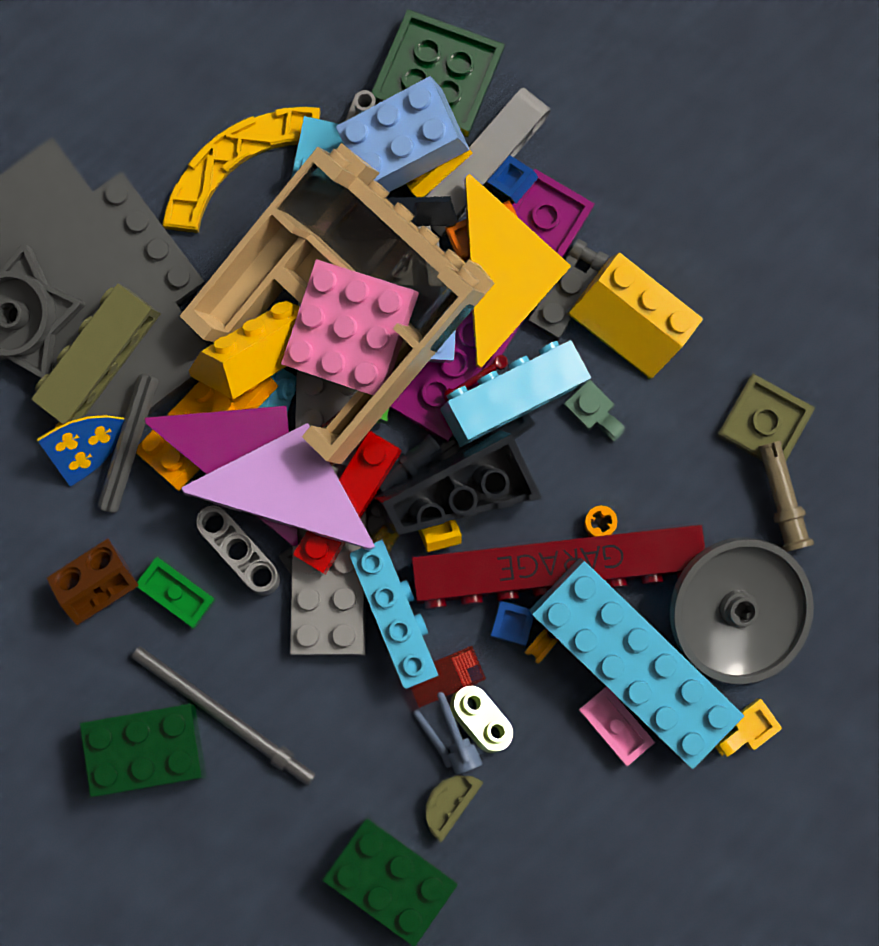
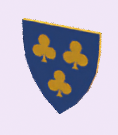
M103 415L88 416L69 421L65 424L58 422L55 429L41 436L37 441L68 485L72 486L100 467L110 456L117 445L125 418Z

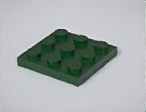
M407 9L371 93L375 96L376 104L431 76L442 88L463 136L468 138L504 52L505 44Z

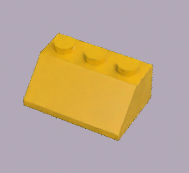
M620 252L606 261L567 313L649 379H652L684 346L703 320L702 317Z
M287 300L279 302L259 317L246 321L242 327L229 335L218 338L214 341V344L199 353L189 369L190 376L229 398L235 399L285 368L286 366L282 365L281 362L300 306Z

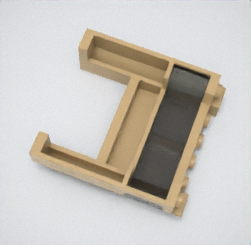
M342 143L336 150L333 149L331 153L320 147L314 150L180 315L203 340L214 342L218 338L227 336L239 329L246 321L264 314L284 288L301 304L316 259L419 292L408 327L397 323L393 328L403 338V342L390 377L374 395L357 391L326 428L310 426L302 436L327 462L342 464L495 284L481 265L469 259L465 263L450 249L444 252L436 245L440 239L424 225L419 229L411 222L414 215L399 202L394 206L388 201L386 197L389 195V192L374 180L379 175V172Z

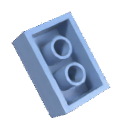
M431 76L336 126L343 144L379 172V175L374 180L388 192L470 150L442 88Z

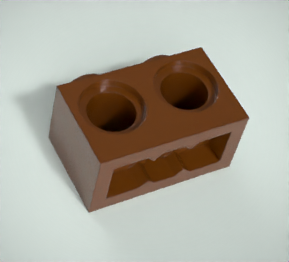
M109 538L46 577L60 606L76 625H79L139 586L124 558Z

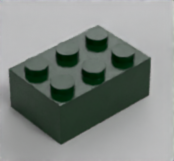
M185 704L80 723L91 797H102L207 778L196 705Z
M366 818L323 879L325 883L412 946L418 944L458 886L457 881L369 818Z

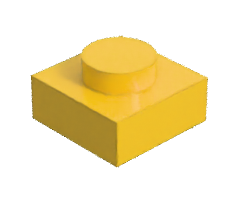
M450 520L444 524L418 530L427 552L462 544V534L456 520Z

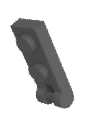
M581 239L576 241L565 260L571 267L539 302L528 321V324L559 341L572 320V317L567 313L609 258V255L602 251L596 253L588 248V243ZM579 260L591 265L587 273L575 267Z

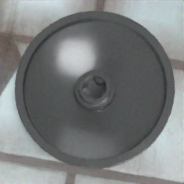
M737 537L719 541L697 554L684 568L677 580L670 604V623L675 642L684 657L695 668L713 679L731 684H749L765 680L784 669L797 656L805 644L813 619L812 590L808 578L799 563L780 547L764 540L749 537Z

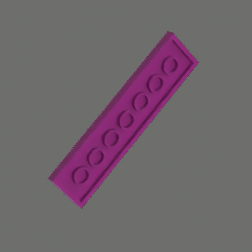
M534 168L538 179L517 204L512 203V206L518 218L563 258L592 212L595 203ZM468 304L456 317L454 361L451 363L428 362L389 408L441 440L449 442L453 433L440 410L447 402L443 397L444 391L449 388H456L493 364L496 356L504 354L524 320L482 368L479 369L475 361L473 305ZM475 383L474 385L467 388V390L469 391L479 386V383Z

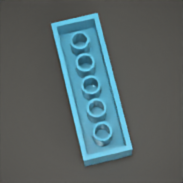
M579 558L529 610L542 625L692 769L744 717L716 687L582 558Z

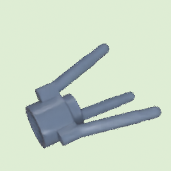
M439 692L437 697L455 742L448 746L450 753L419 710L413 712L414 717L442 756L446 768L452 766L455 775L483 764L479 756L484 753L483 750L472 739L471 743L469 738L462 740L443 692ZM468 699V707L474 710L472 700Z

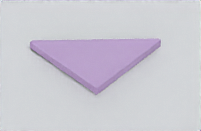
M308 423L181 487L183 494L186 496L200 498L229 509L263 517V519L306 530L315 535L359 546L368 551L375 548L372 539L331 464L302 438L303 434L310 427Z

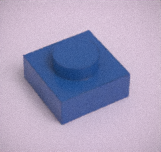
M509 155L487 182L493 190L517 204L538 179V176L533 169Z
M500 601L491 637L526 647L534 616L529 611L530 609Z

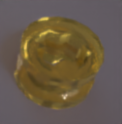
M383 525L372 541L375 543L383 539L389 554L399 535L396 533L390 534L388 527Z

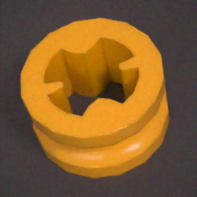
M595 506L585 517V530L591 537L612 535L617 528V516L607 506ZM599 513L602 518L608 517L611 524L608 523L606 528L609 530L602 532L599 527L593 528L591 522H594L596 519L593 515Z
M546 628L524 652L527 656L530 654L534 655L537 664L542 661L558 641L556 637H549V630Z

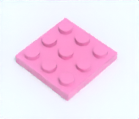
M316 259L281 364L374 395L392 374L403 342V338L393 328L397 323L408 327L419 292Z

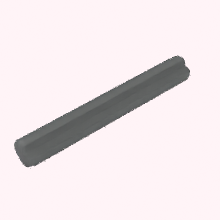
M140 374L137 378L98 502V508L103 511L114 513L119 509L145 426L144 418L148 417L158 385V379L153 376Z

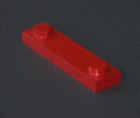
M371 431L367 433L339 479L360 519L402 452L400 448ZM307 531L293 555L326 575L345 542L335 541Z

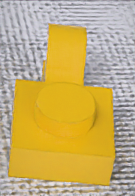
M755 699L740 711L744 717L734 726L735 729L729 732L715 746L721 756H730L744 744L750 750H755L782 729L762 699Z

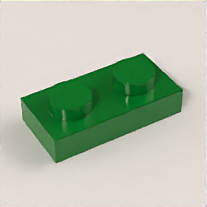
M157 556L137 582L140 590L193 629L197 627L216 601L215 598Z

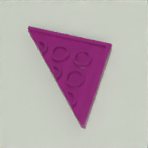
M285 405L144 418L147 426L153 429L205 474H209L289 433L287 406ZM257 516L290 545H298L296 527H289Z

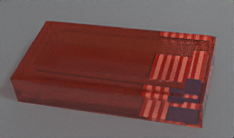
M469 646L434 661L433 663L439 676L410 688L418 707L421 708L439 700L437 697L439 692H443L445 697L466 686H473L486 680V677L473 647Z

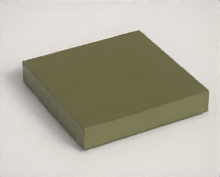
M752 373L717 436L761 461L763 460L758 446L781 441L786 461L815 407Z

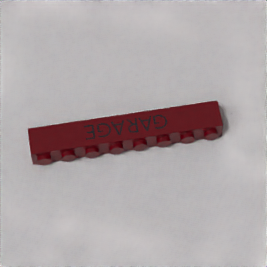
M701 524L412 557L417 604H425V609H439L447 607L446 601L461 600V605H474L483 603L482 597L496 595L497 601H509L519 599V593L533 591L534 597H542L579 558H582L613 589L626 587L627 580L641 579L642 585L662 583L663 576L677 575L678 579L688 563L705 549V542Z

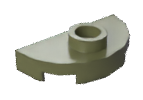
M454 776L443 780L432 791L426 804V820L431 833L440 843L484 783L483 781L472 776Z

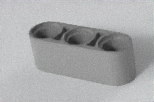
M207 506L202 509L197 516L196 523L198 530L254 593L265 596L275 592L280 583V576L270 560L225 510L218 506ZM212 516H221L224 520L222 529L216 533L207 532L205 527L207 520ZM237 542H243L248 546L246 556L240 560H234L229 556L231 546ZM259 569H268L272 572L270 583L264 587L256 586L253 583V576Z

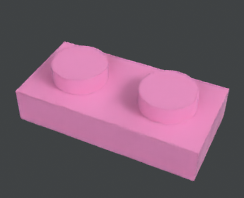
M607 686L579 709V712L626 767L655 743Z

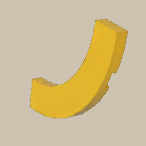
M293 107L277 109L275 112L244 119L215 136L193 157L178 184L175 185L166 207L162 226L168 230L199 233L206 206L222 181L239 165L262 152L288 145H298L304 116L320 119V108Z

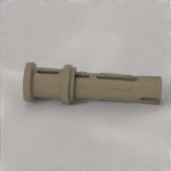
M776 441L758 446V449L761 452L777 513H774L775 517L773 519L774 523H778L784 542L781 548L788 552L813 545L814 541L812 538H809L803 518L806 515L805 509L802 506L798 507L781 446L782 443L781 441Z

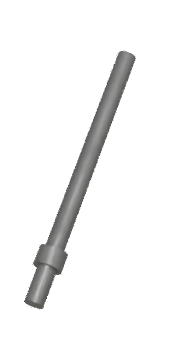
M141 646L135 650L131 657L270 758V764L283 772L285 769L307 786L315 778L316 774L293 758L295 754L285 746L278 747Z

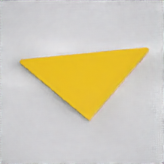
M468 174L464 179V187L466 191L469 260L481 265L495 283L479 303L472 308L476 348L475 361L476 366L480 369L568 271L571 265L471 174Z

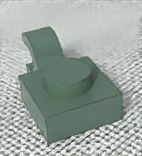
M591 380L564 403L565 409L588 432L597 425L613 442L624 433L625 427L614 416L609 414L615 404Z

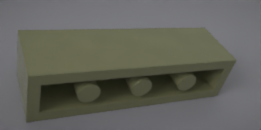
M119 283L115 287L109 288L103 294L100 300V308L93 317L89 316L83 321L78 330L79 336L72 345L66 346L57 357L58 364L50 374L44 375L35 387L37 392L31 400L62 424L84 418L161 315L160 312L138 295Z

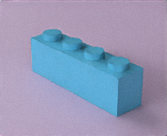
M570 340L562 345H559L558 341H554L538 350L540 356L529 360L527 355L508 365L509 371L498 375L497 371H493L477 380L479 386L469 391L466 386H463L448 394L446 397L449 401L440 410L459 446L462 447L581 387L590 380L591 376L572 341Z

